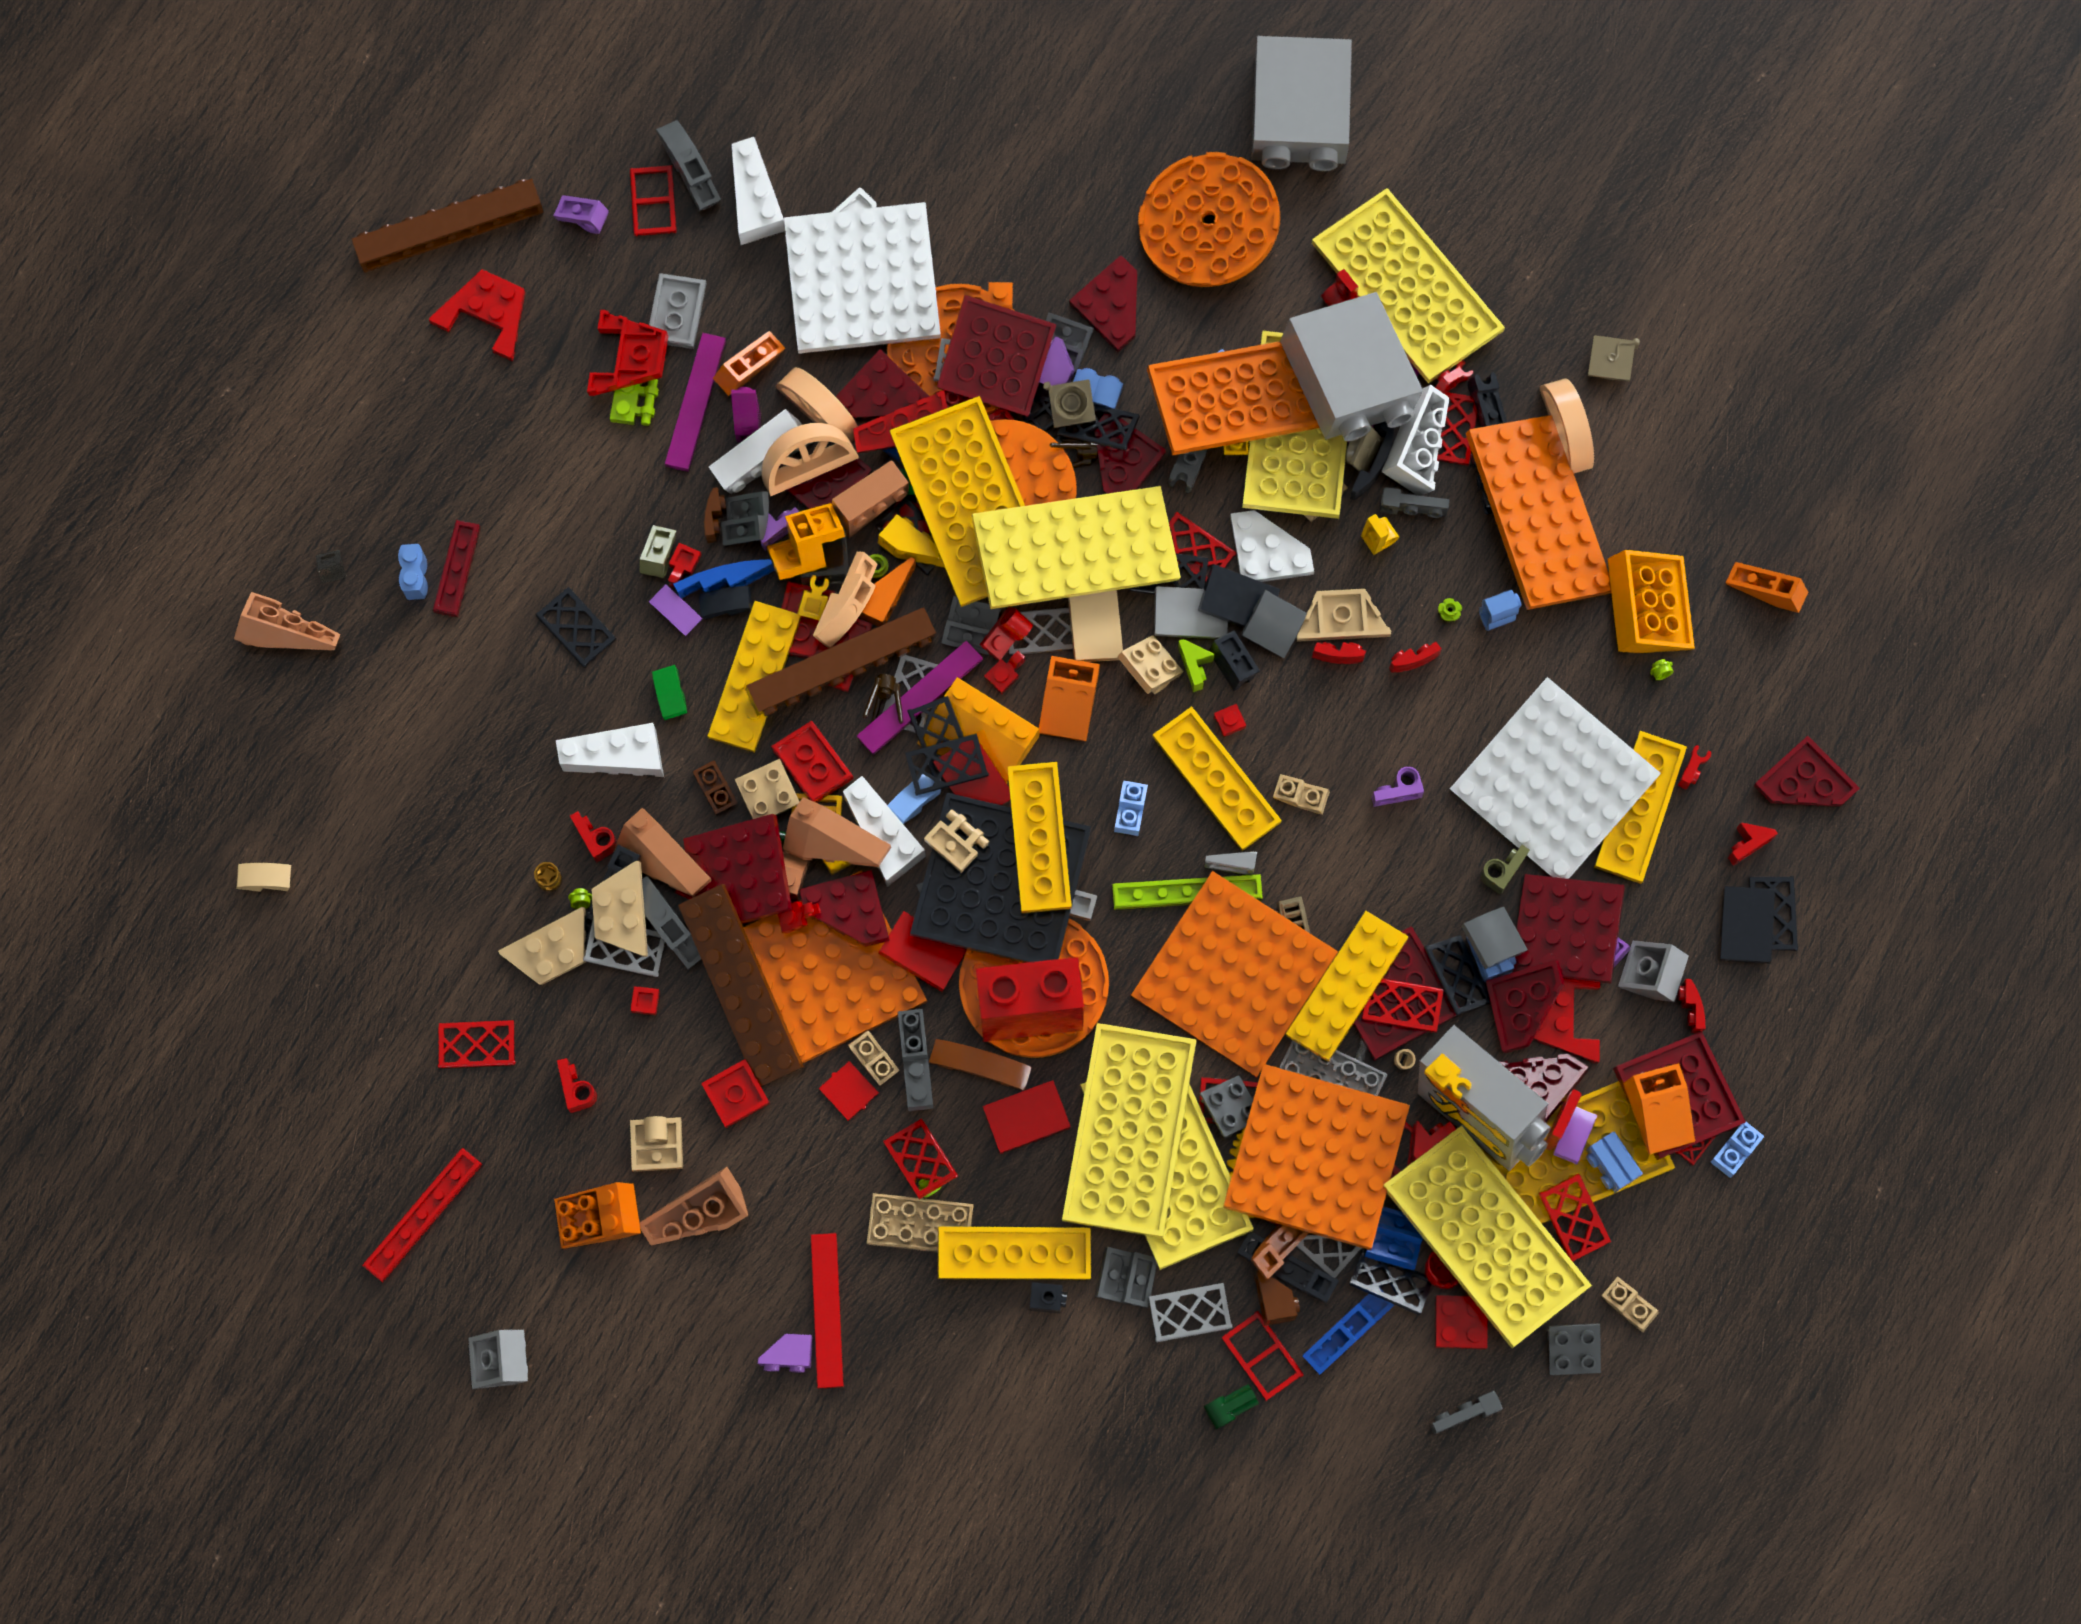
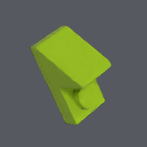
M1184 639L1179 640L1178 649L1193 692L1202 690L1206 675L1203 667L1198 666L1214 661V654Z

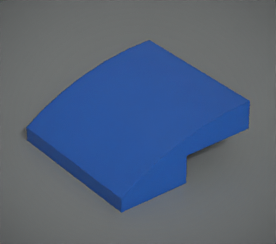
M1383 1207L1372 1249L1366 1250L1365 1257L1414 1271L1423 1237L1403 1212Z

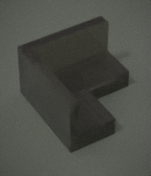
M843 528L845 537L833 542L823 543L826 567L814 572L801 574L802 585L810 586L812 575H816L815 585H823L825 578L828 579L829 584L844 582L850 569L846 528Z

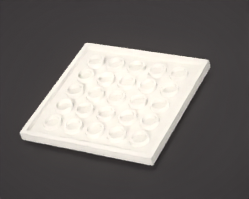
M925 202L784 218L798 353L941 338Z
M1547 677L1453 784L1450 790L1515 846L1520 848L1521 845H1524L1530 849L1527 856L1550 876L1569 879L1661 773Z

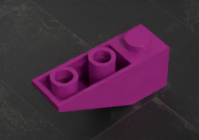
M749 387L731 390L734 431L737 443H741L761 428V412L756 390H752Z

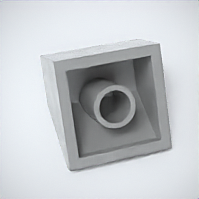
M1632 941L1618 987L1654 1000L1674 1002L1689 956L1672 944Z
M497 1330L469 1338L472 1389L507 1386L528 1381L524 1330Z

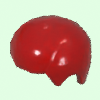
M1433 1251L1425 1263V1275L1432 1285L1443 1289H1450L1456 1286L1459 1282Z

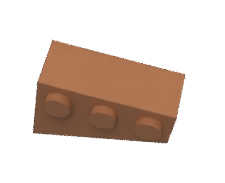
M891 460L833 498L832 506L848 538L850 539L894 502L902 500L909 490V482Z

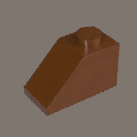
M1256 1271L1254 1281L1264 1326L1294 1321L1297 1313L1300 1312L1298 1298L1293 1297L1292 1290L1273 1277L1265 1280L1262 1274Z

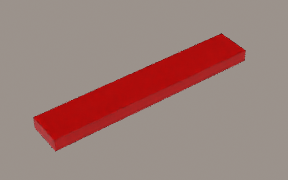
M461 1148L362 1266L381 1282H384L483 1164L465 1149Z
M837 1234L811 1235L817 1388L844 1387Z

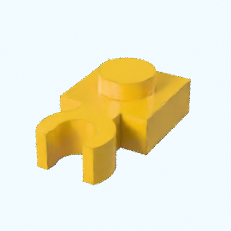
M812 575L810 578L811 592L804 590L797 614L820 620L828 596L822 595V592L828 588L829 581L825 578L824 584L817 586L815 585L816 575Z
M1443 1053L1424 1072L1443 1091L1448 1086L1452 1088V1094L1457 1099L1462 1098V1093L1457 1089L1459 1086H1465L1468 1090L1472 1086L1468 1079L1458 1077L1461 1074V1069Z

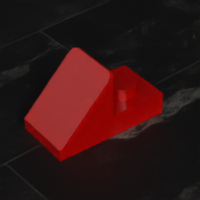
M1740 823L1737 831L1744 840L1731 848L1733 852L1729 855L1728 859L1734 866L1772 841L1778 832L1771 828Z
M1416 1121L1413 1125L1411 1162L1413 1163L1455 1131L1456 1128L1449 1121L1443 1126L1440 1122L1429 1131L1430 1136L1420 1122Z

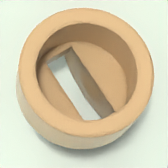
M1409 1049L1399 1050L1394 1056V1063L1399 1069L1406 1070L1415 1064V1055ZM1403 1053H1404V1054H1406V1056H1405V1058H1404V1060H1403V1063H1402V1065H1401V1064H1400V1061H1401V1058H1402Z

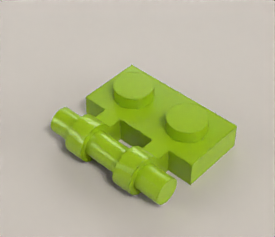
M658 380L648 381V385L645 387L640 383L615 390L610 421L634 425L636 416L642 417V425L650 426L651 418L655 414V409L653 408L654 400L658 397ZM640 396L645 397L644 406L642 407L638 406Z

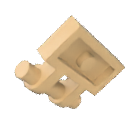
M952 809L946 815L952 823L947 826L940 820L926 835L924 841L962 873L978 855V852L972 846L977 843L984 849L990 841L983 836L984 833L981 830L973 828L966 822V817L962 814L958 815ZM961 829L969 837L964 841L955 833L957 830Z

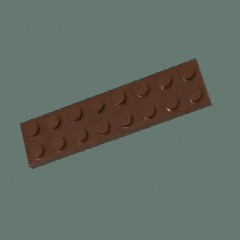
M721 884L679 904L680 911L743 1056L760 1086L767 1085L803 1068L804 1065L725 884Z

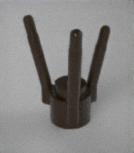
M1064 437L1062 443H1050L1052 448L1076 449L1077 458L1082 457V460L1073 462V468L1081 465H1091V459H1097V444Z
M880 674L875 678L874 687L863 714V718L868 717L877 695L871 723L878 717L882 699H890L893 694L895 695L898 721L900 724L903 723L900 698L901 684L896 683L894 676Z

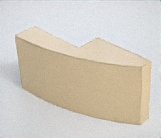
M1280 774L1273 798L1323 815L1330 791L1326 788L1306 784L1304 780Z
M276 863L238 864L236 889L259 892L263 888L288 891L290 888L291 865Z
M868 1030L847 1045L879 1086L900 1071Z
M1619 1277L1602 1294V1298L1641 1332L1648 1327L1659 1313L1655 1307L1640 1297L1636 1290Z

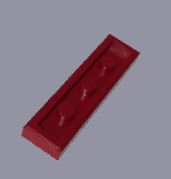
M456 520L433 607L434 613L458 617L481 528L479 524Z

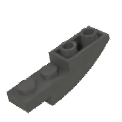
M678 120L656 129L674 168L680 173L699 212L720 203L721 198L711 181V174Z
M648 876L644 877L642 885L645 916L686 968H691L701 960V957L688 927Z
M923 1009L898 1011L908 1111L934 1109Z

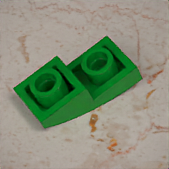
M672 665L653 671L655 690L663 719L667 720L688 713L677 667Z

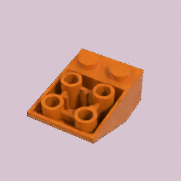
M1051 656L1039 724V734L1086 742L1100 664Z
M1679 1063L1634 1075L1623 1083L1648 1155L1695 1142L1688 1088Z
M616 1182L554 1199L561 1249L641 1234L634 1184Z

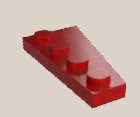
M945 391L937 392L930 397L916 401V403L853 428L857 454L895 448L890 430L947 409Z

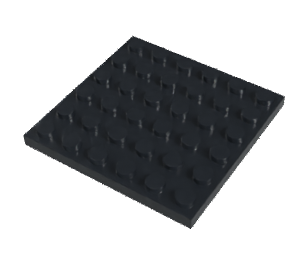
M946 793L940 820L949 826L952 822L946 815L953 809L958 815L962 814L966 817V822L973 828L981 830L984 833L983 836L990 842L984 849L977 843L972 846L978 852V855L962 873L932 848L910 936L1022 963L1059 959L1071 909L1021 913L1011 807ZM1063 820L1072 906L1091 826ZM961 829L955 832L964 841L969 837Z

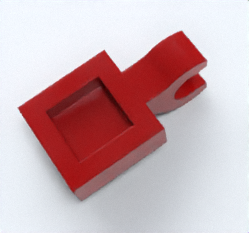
M1460 361L1453 371L1447 370L1438 377L1437 380L1439 382L1435 388L1445 394L1454 389L1458 383L1467 381L1473 374V371L1464 372L1462 367L1465 365V361Z
M681 543L678 544L669 562V567L674 569L668 579L670 587L674 588V583L683 580L684 574L692 576L702 556L700 551Z
M1018 650L1007 664L1002 659L999 660L984 675L985 679L1003 694L1019 678L1015 671L1026 661L1024 659L1025 656Z
M1696 745L1693 748L1689 763L1677 786L1686 790L1690 783L1696 784L1701 773L1697 769L1700 764H1705L1709 760L1711 751L1708 750L1705 757H1699L1697 754L1699 746Z
M799 901L791 903V911L778 914L782 933H790L808 926L806 918L821 913L819 903L812 905V902L804 905Z

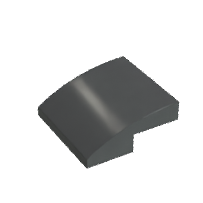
M1048 313L1046 321L1057 324L1052 340H1054L1055 336L1063 339L1074 370L1077 372L1094 328Z
M761 491L725 498L727 521L721 522L723 546L763 540L768 523V492Z
M1264 590L1241 634L1285 658L1307 613Z
M954 595L941 643L959 647L967 640L978 653L989 655L979 644L998 621L1001 608L990 609L989 603L980 601L961 607L956 595Z
M1504 907L1490 911L1461 925L1484 969L1499 965L1505 960L1521 955L1528 950Z
M1105 1247L1095 1297L1148 1308V1297L1151 1296L1157 1267L1155 1258L1137 1252L1131 1253Z

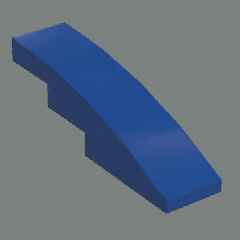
M771 559L743 561L696 573L673 585L677 595L682 599L701 588L706 593L721 589L727 585L728 587L747 586L775 570Z
M1368 1294L1318 1340L1303 1357L1319 1375L1322 1374L1382 1318L1394 1304Z

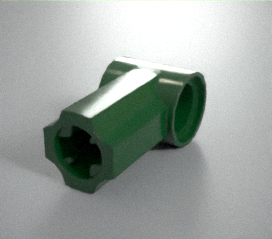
M1248 1384L1226 1397L1221 1396L1206 1404L1204 1409L1215 1429H1219L1235 1420L1236 1416L1258 1405L1259 1402Z

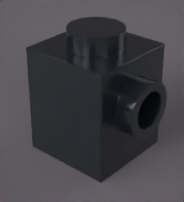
M1032 1282L1030 1311L1060 1314L1061 1307L1066 1308L1067 1292H1062L1063 1285Z

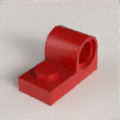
M1343 269L1336 274V283L1326 289L1321 298L1328 306L1358 298L1359 286L1348 272Z
M1008 607L979 645L996 660H1001L1015 641H1020L1027 636L1033 624L1016 608Z
M579 811L570 815L596 863L613 853L617 841L610 829L600 827L590 832L593 826L587 815L582 818ZM609 837L610 842L607 845H598L600 838Z
M567 1058L557 1060L567 1109L570 1113L593 1106L597 1100V1093L593 1086L586 1081L574 1082V1079L578 1078L575 1064L570 1065ZM582 1089L590 1090V1095L585 1100L578 1099V1093Z

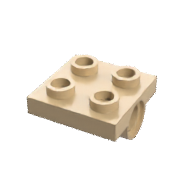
M1154 635L1121 651L1118 655L1119 660L1147 694L1160 692L1184 672Z
M780 759L735 779L752 819L769 814L778 815L796 807L800 802Z
M655 1116L646 1117L644 1120H630L633 1172L683 1169L681 1117L666 1118Z

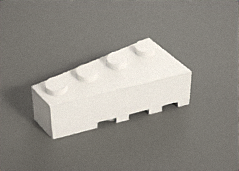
M751 137L733 143L732 155L740 243L744 245L784 232L785 223L755 138Z
M1431 385L1423 388V392L1413 410L1414 417L1400 426L1381 471L1418 496L1435 490L1434 474L1438 471V449L1442 446L1441 431L1445 427L1449 402L1448 396Z
M785 409L710 465L709 468L724 490L730 494L737 493L746 484L762 475L763 460L771 445L781 435L802 424ZM797 448L796 450L791 452L788 455V457H791L795 453L799 452V449Z
M653 723L556 740L559 764L563 771L623 773L637 776L655 775V777H664L657 732Z
M863 776L843 791L844 799L857 826L891 845V849L878 867L887 887H889L926 857L925 849Z

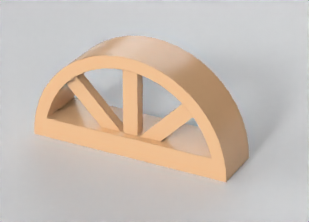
M795 367L776 385V389L814 423L834 426L841 430L851 443L855 440L853 428L858 427L857 423L842 403L812 375Z
M1566 378L1541 385L1539 389L1548 415L1553 417L1570 470H1573V473L1593 468L1594 449L1591 431L1583 404L1575 387Z
M823 423L804 424L787 431L771 445L763 460L762 480L770 496H773L856 460L859 456L848 437L838 428ZM819 441L813 453L809 455L805 444ZM828 442L836 443L826 448ZM798 448L802 459H794L788 457V455Z

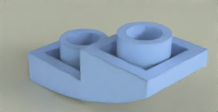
M924 774L921 775L918 781L920 789L931 787L934 784V781ZM911 782L887 806L905 824L922 811V806L941 793V789L916 796L914 784Z
M1123 781L1114 832L1134 836L1139 835L1148 785Z
M1747 1122L1740 1125L1712 1159L1711 1163L1731 1178L1764 1136Z

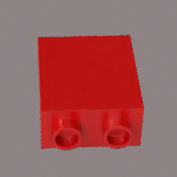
M1078 957L976 968L983 1042L1083 1031L1084 1002Z

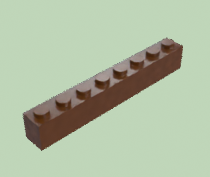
M522 179L515 182L514 185L497 187L490 193L484 195L477 194L463 202H452L445 208L439 210L432 209L418 217H407L400 223L394 225L387 224L373 232H362L357 237L352 238V242L359 263L365 273L542 214L544 211L533 180Z
M923 607L746 685L745 691L757 716L764 714L766 717L777 712V707L786 704L789 707L800 701L799 697L806 694L812 697L822 692V687L830 684L831 687L843 683L845 681L844 678L851 674L853 677L862 675L867 672L866 668L875 665V667H880L888 663V658L897 655L899 658L910 653V648L918 645L919 648L931 644L936 631Z

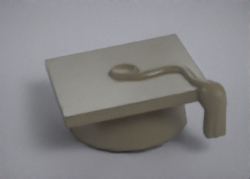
M1594 335L1588 376L1630 382L1634 350L1638 349L1640 340L1638 338L1626 340Z
M1089 379L1051 386L1049 381L1044 382V389L1049 391L1054 428L1096 421Z
M1371 427V430L1365 436L1350 441L1346 454L1347 463L1352 465L1359 473L1360 470L1369 472L1385 437L1378 434Z

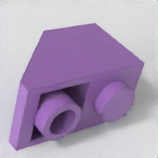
M1056 336L1051 341L1039 380L1043 384L1049 381L1051 386L1070 383L1075 372L1063 339Z
M785 1334L758 1358V1364L764 1366V1371H779V1367H789V1372L804 1373L805 1368L811 1369L812 1335Z

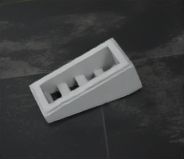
M1257 852L1206 856L1204 867L1243 875H1253Z

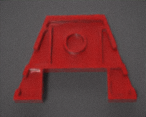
M482 269L430 317L429 322L450 332L460 312H463L501 329L502 331L492 351L513 361L525 290Z
M601 310L597 328L599 333L621 334L614 373L590 372L587 387L588 395L595 396L662 378L669 337L667 331L641 322L638 324L628 320L627 317L615 316L610 314L609 311Z
M1563 978L1564 987L1533 1041L1552 1048H1558L1568 1052V1054L1576 1057L1579 1056L1589 1060V1062L1598 1064L1600 1062V1040L1577 1039L1573 1037L1574 989L1599 990L1600 982Z

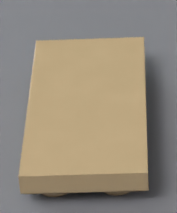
M1117 590L1068 597L1074 660L1084 662L1119 660L1118 655L1123 651Z
M873 1193L867 1245L938 1252V1227H971L974 1205Z

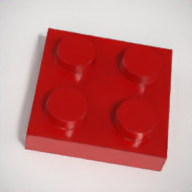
M746 1059L701 1083L725 1128L770 1104Z
M1436 1295L1435 1348L1487 1349V1317L1470 1296Z

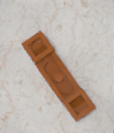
M940 1039L935 1040L929 1064L966 1072L1000 1082L1001 1085L1025 1091L1032 1069L1031 1066L998 1054Z
M1279 1224L1266 1237L1251 1258V1261L1265 1280L1269 1279L1284 1264L1283 1259L1309 1232Z

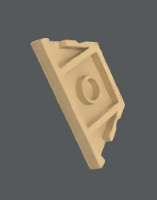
M1366 589L1316 591L1297 635V642L1390 637L1391 630L1382 620L1377 607L1371 602V597Z
M635 861L592 888L595 938L640 956L648 957L641 862Z
M581 907L502 948L498 952L539 985H543L586 962L583 961L586 953L584 948L586 941V931L584 930L586 910L584 907Z

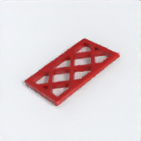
M1447 392L1445 395L1453 403V405L1447 408V413L1456 408L1463 416V419L1453 425L1446 416L1445 422L1449 428L1441 433V439L1453 431L1460 442L1449 448L1444 440H1442V447L1445 449V452L1437 456V461L1469 466L1471 448L1467 437L1463 438L1456 428L1467 422L1470 425V429H1475L1476 405L1471 396ZM1465 401L1474 403L1472 413L1469 415L1460 406ZM1463 445L1466 448L1465 459L1457 458L1453 451Z
M1178 512L1174 514V517L1169 522L1176 554L1193 552V555L1197 556V551L1211 549L1213 561L1208 562V566L1215 564L1226 568L1237 554V552ZM1179 519L1188 525L1189 530L1175 532L1174 524ZM1194 534H1201L1209 540V544L1196 546ZM1190 535L1192 547L1178 549L1176 537ZM1220 547L1229 554L1223 560H1216L1214 548ZM1195 562V564L1187 565L1196 575L1200 572L1203 563Z
M1383 978L1380 984H1386L1389 989L1378 997L1374 992L1372 994L1373 1000L1370 1001V997L1364 1007L1362 1020L1437 1033L1444 989ZM1398 987L1409 988L1415 994L1403 1001L1395 989ZM1425 991L1438 994L1437 1001L1430 1006L1421 995ZM1392 992L1400 1004L1388 1011L1380 1000ZM1418 997L1426 1009L1414 1016L1406 1004ZM1377 1003L1384 1012V1015L1381 1017L1368 1015L1369 1007ZM1403 1007L1411 1019L1401 1021L1394 1019L1391 1015ZM1429 1012L1434 1019L1433 1026L1420 1024L1417 1019Z
M514 1020L439 1023L438 1068L515 1065ZM509 1026V1034L503 1040L493 1032L496 1027ZM483 1027L486 1030L477 1041L467 1033L470 1028ZM444 1029H458L460 1031L451 1042L444 1038ZM489 1034L499 1042L490 1054L480 1046ZM463 1035L473 1043L464 1055L454 1047ZM502 1047L509 1051V1060H495L493 1056ZM476 1048L487 1056L483 1061H469L467 1057ZM450 1049L460 1057L457 1062L444 1063V1055Z
M919 1119L883 1141L918 1199L923 1198L958 1177L955 1169L923 1119ZM922 1127L926 1134L924 1139L912 1137L913 1131ZM898 1140L905 1141L901 1153L895 1152L891 1144ZM910 1142L922 1144L919 1156L906 1154ZM927 1145L934 1146L938 1153L937 1158L924 1157ZM905 1159L917 1161L914 1172L907 1171L903 1165ZM922 1162L935 1164L931 1175L919 1173ZM940 1165H945L950 1171L944 1177L936 1176ZM917 1178L930 1180L928 1187L920 1191L915 1184Z
M1580 1174L1539 1193L1563 1248L1572 1262L1611 1242ZM1577 1182L1581 1190L1579 1197L1567 1194L1569 1185ZM1553 1193L1561 1195L1556 1209L1550 1207L1546 1198ZM1565 1197L1578 1201L1573 1215L1561 1211ZM1582 1203L1587 1204L1591 1211L1592 1217L1590 1221L1578 1217ZM1559 1215L1571 1219L1567 1233L1562 1232L1557 1222ZM1576 1221L1589 1225L1584 1239L1572 1235ZM1593 1227H1597L1603 1239L1596 1243L1589 1241ZM1570 1239L1582 1242L1580 1251L1572 1254L1568 1245Z

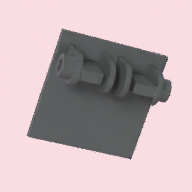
M1239 1075L1199 1093L1202 1098L1201 1102L1205 1104L1209 1111L1208 1115L1213 1117L1212 1122L1216 1123L1220 1131V1136L1223 1135L1227 1139L1234 1135L1233 1133L1246 1128L1253 1099Z
M1600 1324L1549 1326V1329H1547V1340H1549V1375L1601 1373Z

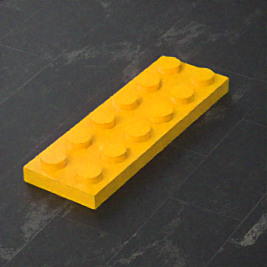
M754 601L708 733L709 739L755 753L767 716L765 717L764 714L757 716L745 688L750 683L784 669L802 618L801 615Z
M1192 706L1153 734V739L1241 851L1281 823L1282 820Z
M1642 731L1638 733L1633 750L1661 774L1603 839L1594 868L1642 884L1683 761L1686 746Z
M1057 762L1008 766L1021 913L1071 909Z
M1365 911L1287 1031L1286 1036L1329 1062L1407 942L1408 936Z
M938 1227V1279L1090 1280L1091 1229L1056 1227Z

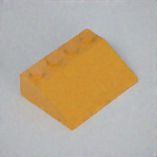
M1624 550L1608 558L1618 652L1651 653L1695 649L1684 557Z
M957 677L944 697L949 696L964 737L977 733L980 744L1006 784H1008V766H1016L1022 763L1039 738V728ZM944 702L939 704L935 713L947 718L949 712ZM932 717L928 730L940 735L945 722ZM949 724L944 735L945 738L950 740L958 739L954 726ZM925 733L924 740L927 747L935 745L938 739ZM948 746L940 748L937 754L944 755L952 748Z

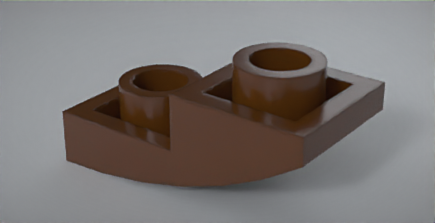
M718 487L712 489L705 510L704 529L707 543L717 542L716 534L720 533L718 519L723 518L722 510L726 509L725 496L719 494Z
M715 760L692 771L715 814L737 804Z

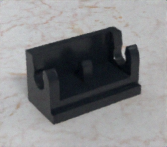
M1235 631L1215 640L1211 645L1209 651L1214 654L1215 663L1233 691L1239 689L1244 682H1251L1256 674L1260 672Z

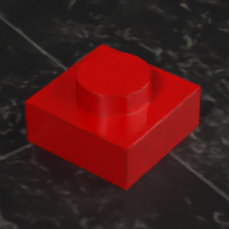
M1237 704L1214 713L1215 720L1223 737L1246 728V723Z
M634 986L631 1012L656 1015L659 989Z

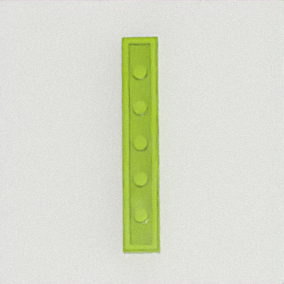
M1261 874L1223 877L1257 900L1263 899ZM1207 878L1112 884L1114 910L1190 905Z

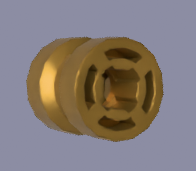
M543 862L534 871V878L542 890L554 891L562 882V876L553 863Z

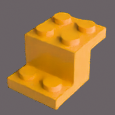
M832 503L785 516L790 539L767 546L769 557L779 580L793 578L796 575L814 572L826 567L822 543L833 542L845 537L844 529Z

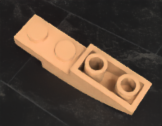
M856 552L839 594L831 593L813 634L827 648H831L850 629L865 608L876 587L871 582V579L878 564L865 552Z

